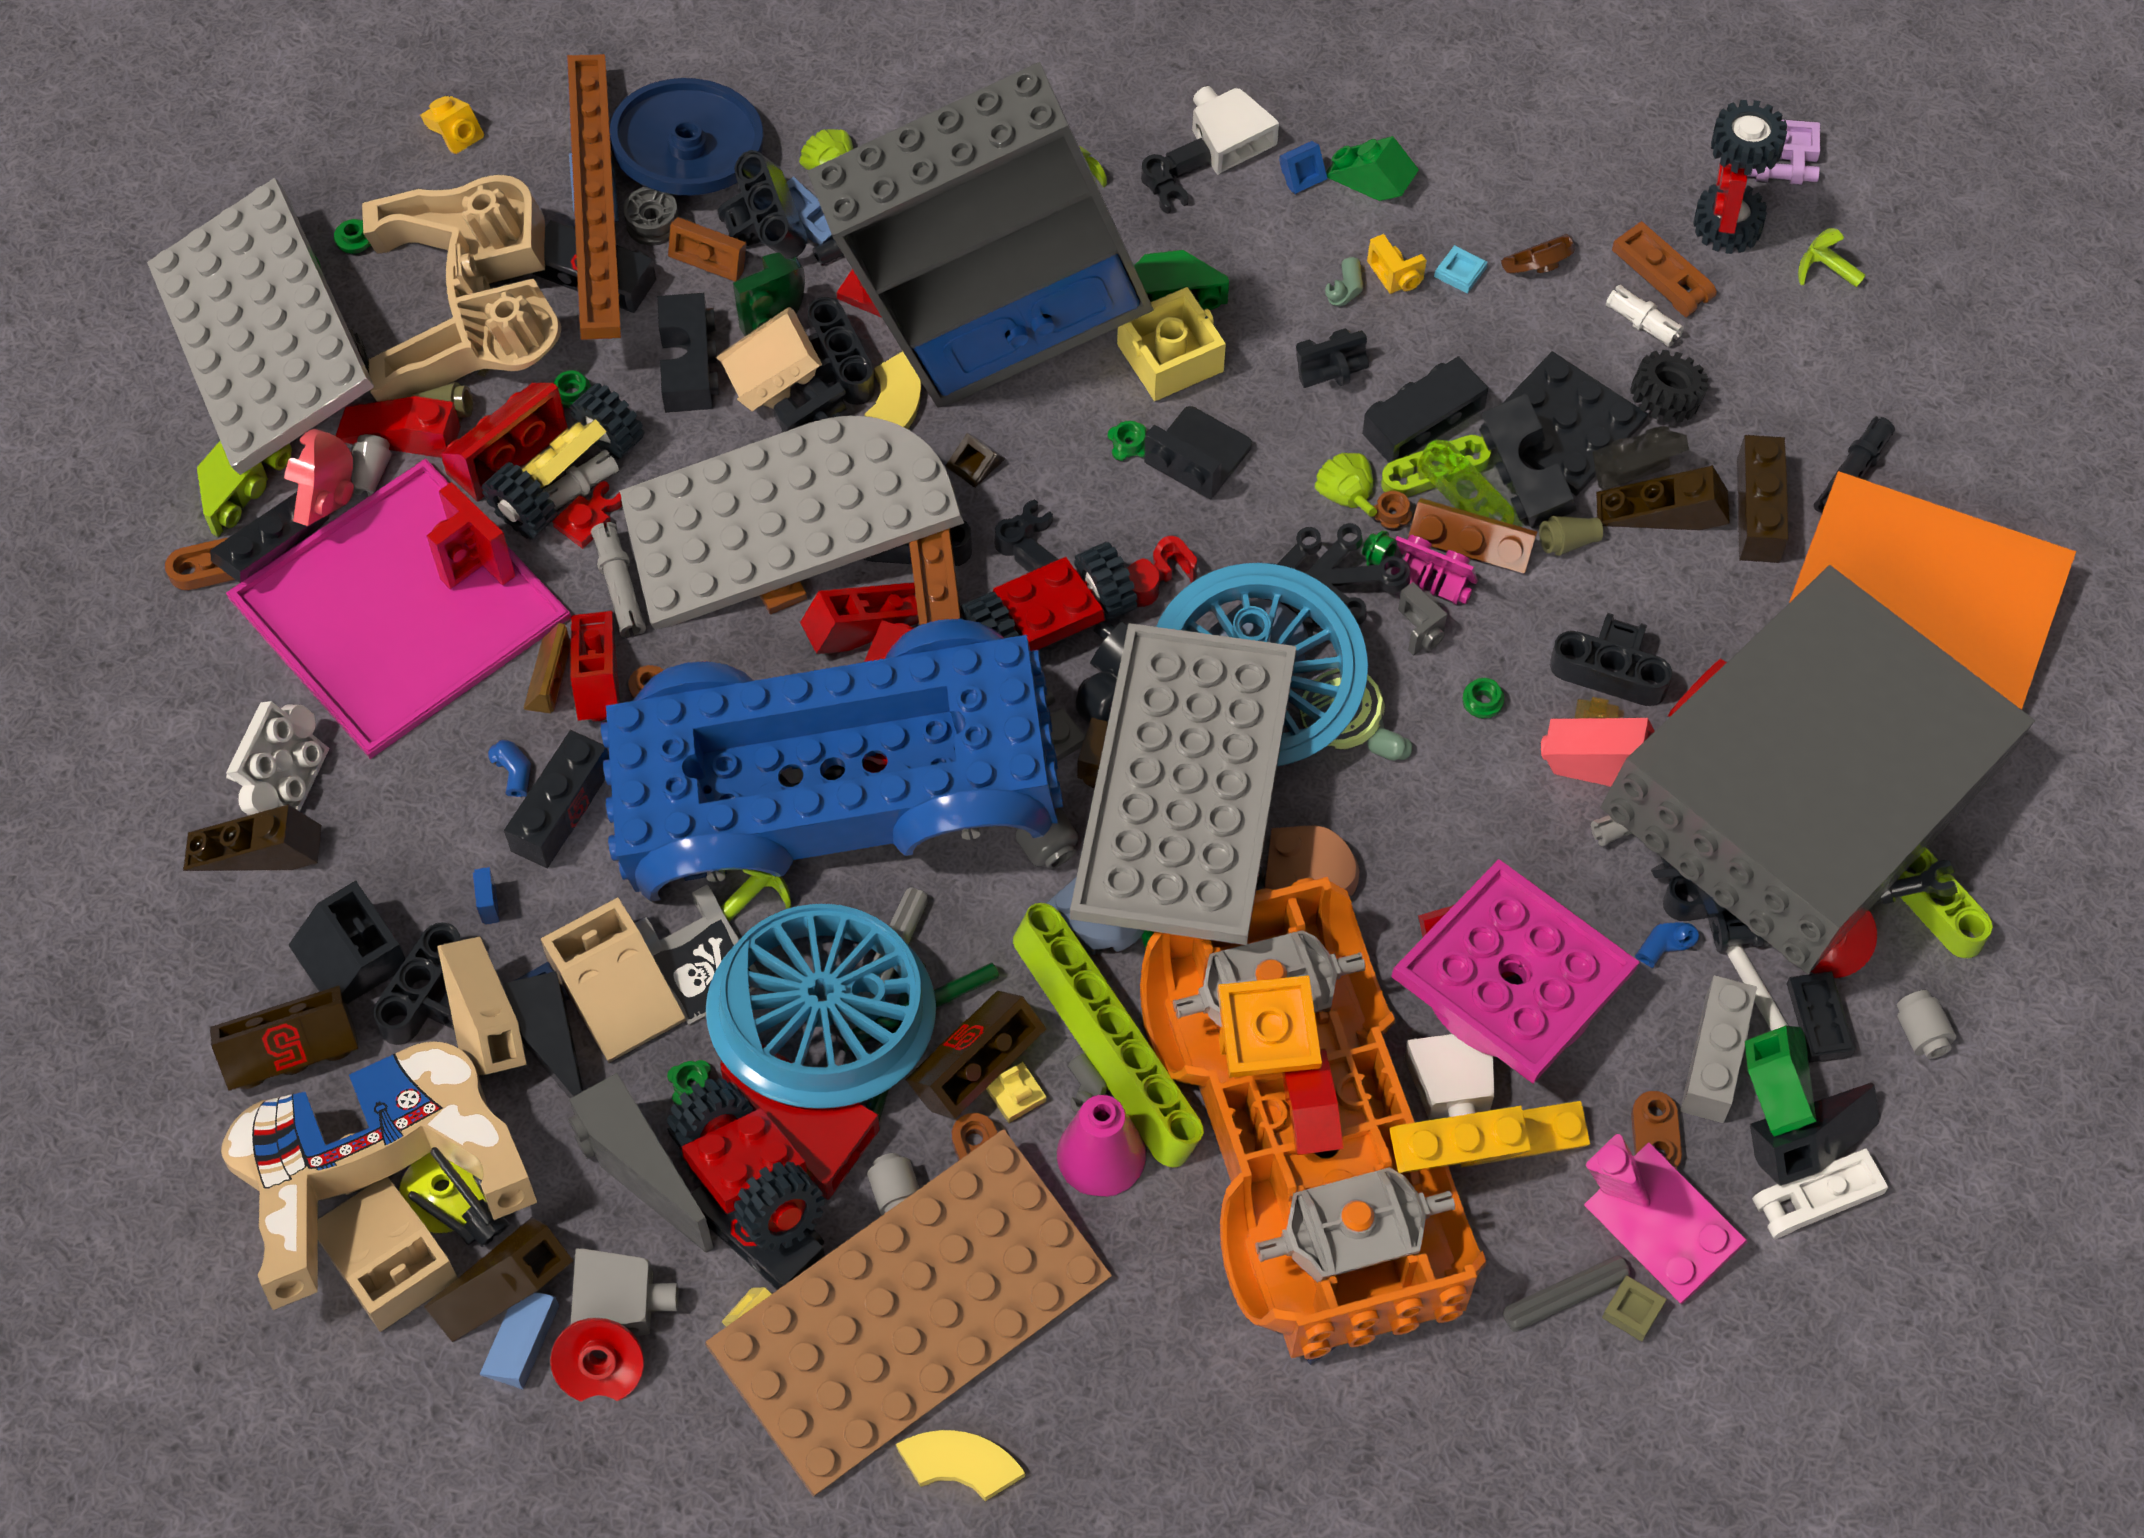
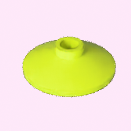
M429 1152L421 1159L412 1163L401 1180L399 1192L428 1231L448 1233L453 1230L410 1200L408 1194L411 1191H415L465 1225L467 1222L462 1218V1215L471 1206L444 1173ZM449 1161L478 1200L484 1199L473 1175ZM438 1181H449V1186L445 1190H434V1186Z

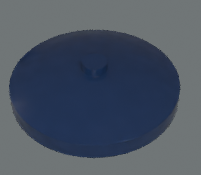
M674 78L654 82L639 88L619 104L610 123V144L617 164L629 177L650 189L668 194L701 195L720 191L738 182L734 170L736 161L744 152L749 150H756L762 153L763 126L754 106L733 89L703 79Z

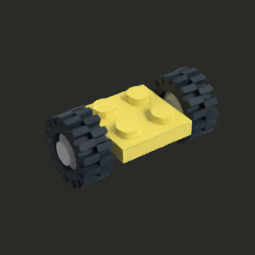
M600 383L592 385L570 406L572 410L570 412L571 417L576 419L574 421L575 425L559 434L550 443L552 448L550 447L541 455L535 456L523 468L518 465L514 466L510 462L506 463L482 485V493L488 498L487 503L495 508L494 513L498 517L501 516L507 525H511L515 531H519L526 539H533L558 514L554 508L556 507L554 502L548 499L550 495L541 488L550 484L592 444L597 445L602 451L607 450L609 456H612L614 459H621L645 434L641 421L635 419L637 417L635 411H630L628 408L629 404L625 400L621 401L619 394L615 391L611 393L608 386H602Z

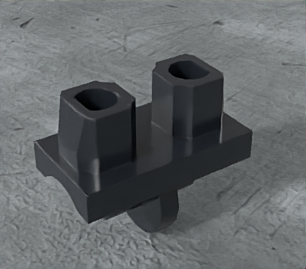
M1344 328L1333 332L1329 337V341L1316 344L1309 339L1297 343L1296 357L1299 379L1303 388L1335 379L1339 386H1344L1350 383L1351 373L1369 368L1366 354V334L1362 330L1351 333L1348 329Z
M817 377L807 383L803 389V395L808 401L807 403L798 407L791 398H784L775 404L774 417L780 425L782 433L822 419L840 417V413L846 410L843 401L845 389L838 382L830 386L820 377Z

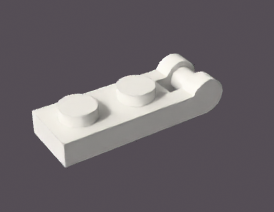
M1866 1148L1832 1162L1820 1173L1782 1186L1777 1184L1762 1190L1752 1200L1758 1211H1764L1770 1222L1767 1228L1773 1239H1778L1799 1228L1883 1195L1888 1186ZM1790 1199L1796 1211L1786 1214L1780 1203Z

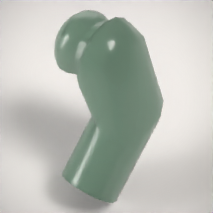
M1349 257L1344 259L1341 263L1343 280H1335L1334 286L1330 283L1327 284L1325 295L1332 305L1345 306L1362 292L1361 262L1358 258Z
M1381 718L1378 730L1366 741L1369 750L1378 756L1393 761L1408 759L1412 753L1411 741L1400 734L1385 729L1383 718Z

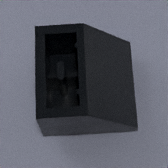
M356 880L318 902L289 943L291 951L317 990L320 992L340 985L346 1004L395 976L406 959L400 944Z

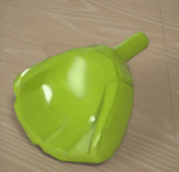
M824 129L817 132L816 136L812 135L806 141V144L803 145L801 157L799 158L800 164L805 169L810 170L853 150L850 135L847 131L841 129Z
M1340 453L1334 456L1333 459H1328L1317 473L1315 489L1336 504L1349 508L1360 507L1369 517H1373L1377 513V509L1367 501L1374 485L1372 470L1367 457L1360 453Z

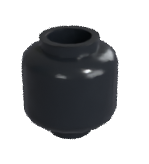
M1108 671L1099 672L1086 678L1080 684L1076 697V710L1089 724L1091 718L1109 722L1118 678L1115 674Z

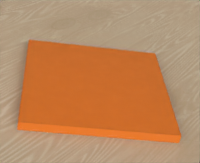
M1838 471L1789 603L1822 571L1831 565L2022 710L2076 551Z

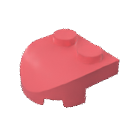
M311 429L300 438V443L306 446L299 459H289L284 479L299 483L293 521L306 526L346 505L350 501L354 490V485L351 482L353 457L348 446L335 435L318 429Z

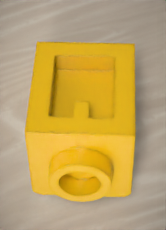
M1384 234L1370 239L1367 262L1389 294L1401 289L1403 291H1411L1424 279L1427 263L1423 254L1404 261L1400 250L1396 246H1392Z

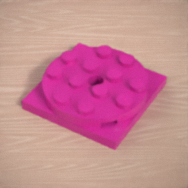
M1498 859L1394 967L1391 977L1432 1007L1441 1023L1459 1040L1482 1053L1498 1057L1534 1084L1557 1057L1585 1032L1591 1020L1633 975L1640 962ZM1508 971L1514 972L1522 978L1523 984H1511L1505 981L1501 974Z

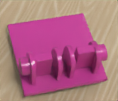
M1409 535L1408 540L1399 536L1396 537L1395 540L1399 550L1405 556L1404 560L1410 568L1411 580L1409 584L1414 582L1417 585L1424 568L1427 567L1419 585L1422 591L1426 587L1433 570L1438 573L1430 593L1435 596L1444 575H1447L1438 597L1455 605L1458 602L1467 604L1472 593V589L1466 587L1468 581L1474 584L1478 582L1475 569L1469 565L1470 559L1451 550H1448L1446 555L1431 550L1432 544L1414 535ZM1392 567L1390 574L1395 575L1399 573L1401 569L1398 567Z

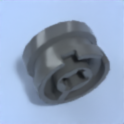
M648 187L634 191L626 199L623 206L627 232L639 244L653 246L668 242L670 224L679 217L675 198L672 194ZM653 215L657 216V218L651 219Z

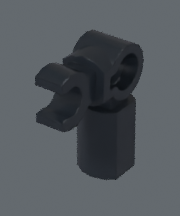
M1199 138L1167 152L1166 157L1153 154L1143 160L1141 170L1142 183L1149 187L1154 195H1159V206L1166 214L1171 212V204L1168 201L1170 198L1179 199L1183 206L1188 205V193L1183 187L1175 185L1174 175L1178 178L1211 162L1210 150L1203 139Z
M1035 499L1024 505L1023 514L998 522L995 527L994 536L995 549L1005 556L1014 555L1015 561L1028 572L1059 560L1033 539L1034 532L1046 530L1053 521V513L1050 511L1042 517L1032 515L1038 509V501Z

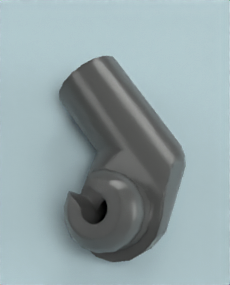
M1086 1054L1076 1056L1068 1064V1068L1080 1083L1076 1098H1071V1108L1076 1114L1089 1098L1105 1095L1107 1091L1106 1082Z

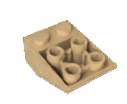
M618 897L541 938L547 961L554 972L557 971L569 998L608 1063L686 1021L644 939Z
M388 1177L371 1184L318 1219L319 1243L380 1332L443 1291L457 1279V1275L447 1256Z

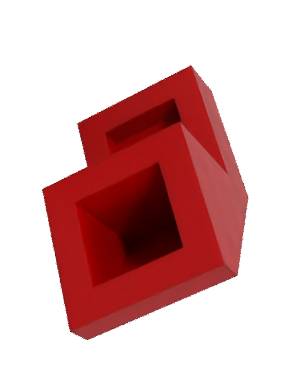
M1325 1048L1320 1049L1322 1064L1319 1069L1282 1072L1285 1099L1290 1105L1297 1155L1343 1149L1338 1101Z

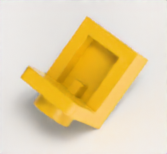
M452 96L436 99L429 105V110L420 114L424 124L430 130L442 135L448 149L453 154L461 152L484 138V133L470 105Z

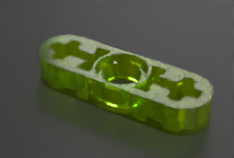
M1435 440L1426 446L1419 459L1420 469L1455 508L1485 517L1498 512L1502 516L1500 521L1513 524L1515 514L1512 506L1453 444L1445 440ZM1441 454L1446 456L1447 460L1444 465L1434 466L1431 463L1434 456L1438 457ZM1457 467L1460 471H1458L1453 476L1451 481L1448 482L1446 480L1447 476L1450 472L1452 474V472ZM1461 480L1471 481L1477 488V496L1471 499L1460 496L1456 490L1457 482ZM1483 497H1486L1488 500L1485 505L1476 511L1474 507L1480 503Z

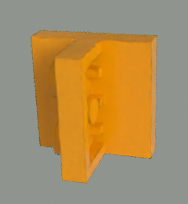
M1309 975L1218 985L1217 992L1222 1022L1219 1044L1221 1055H1226L1229 1078L1319 1069L1321 1067L1322 1061Z

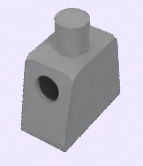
M576 1249L571 1324L587 1318H605L625 1326L634 1336L650 1334L651 1311L678 1310V1283H653V1271L649 1260L589 1249Z

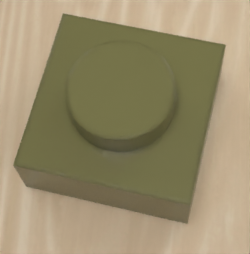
M1626 1275L1604 1311L1602 1318L1642 1342L1667 1299Z

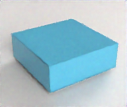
M1454 245L1435 270L1434 277L1468 294L1487 268L1488 262Z

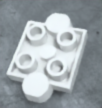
M272 701L260 703L226 772L227 779L242 785L239 793V805L241 810L248 816L288 804L298 811L301 810L330 749L312 735L316 726L315 716L304 705L287 704L279 708Z

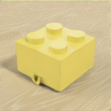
M1188 287L1151 302L1154 311L1118 327L1117 345L1154 402L1224 372L1226 343L1213 325L1214 319L1210 310H1203Z

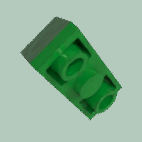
M1184 250L1144 254L1134 265L1150 302L1188 287L1189 290L1196 289L1198 303L1203 310H1213L1222 304H1228V276Z
M1786 1025L1746 1040L1745 1049L1748 1072L1773 1136L1797 1130L1816 1122L1805 1033L1802 1028Z

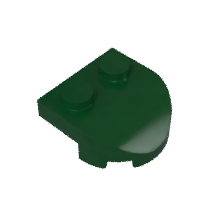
M781 253L762 256L764 270L733 282L739 328L744 336H747L788 307L792 308L795 313L798 312L804 296L805 272L796 257L792 260L786 259Z

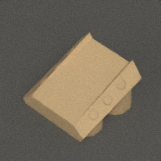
M790 307L716 357L721 361L739 396L737 400L751 411L756 410L762 405L774 409L775 404L784 398L790 397V387L793 384H806L814 377L816 369L822 365L795 311Z

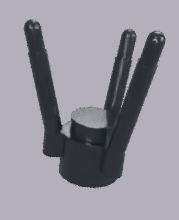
M433 1147L430 1151L431 1155L471 1206L462 1215V1218L467 1223L463 1225L415 1191L409 1192L408 1198L458 1233L467 1245L476 1240L481 1247L486 1246L493 1240V1236L500 1235L510 1223L504 1216L496 1220L493 1219L481 1187V1179L473 1175L484 1199L478 1200L448 1159L445 1158L437 1147Z

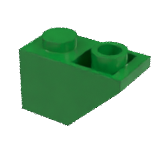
M1394 136L1379 140L1370 139L1364 144L1353 147L1344 146L1332 156V164L1327 169L1326 175L1327 178L1375 200L1382 201L1402 196L1419 169Z

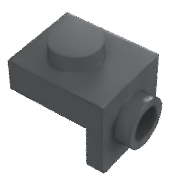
M1412 582L1401 590L1398 610L1416 627L1411 632L1408 651L1414 656L1423 648L1427 651L1434 649L1443 640L1447 613L1440 608L1438 601L1430 592L1422 591Z

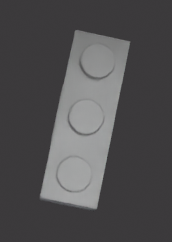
M1713 976L1703 1005L1680 1112L1724 1123L1733 1102L1757 986Z

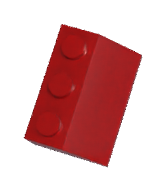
M531 383L521 392L514 393L494 413L483 417L463 437L453 440L446 450L441 453L446 474L477 502L485 497L482 493V485L506 463L510 462L514 466L518 465L522 468L550 446V443L568 428L558 387L554 383Z

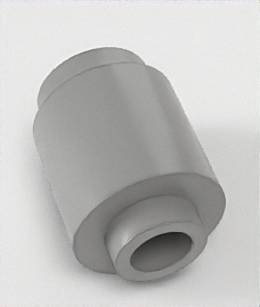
M1921 990L1911 993L1897 1003L1899 1010L1897 1018L1915 1055L1925 1054L1928 1059H1935L1951 1050L1950 1044L1956 1039V1034L1939 1000L1932 997L1929 991Z
M889 1153L878 1157L873 1162L874 1166L867 1172L881 1215H884L920 1189L910 1159L899 1157L897 1153Z

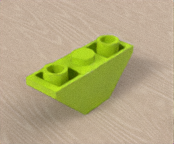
M221 441L197 466L203 514L211 533L217 537L223 532L221 525L232 528L238 523L242 513L240 507L244 508L251 499L259 498L264 492L266 481L268 480L261 462L239 475L231 467ZM290 443L261 462L278 471L284 469L291 458L292 448Z

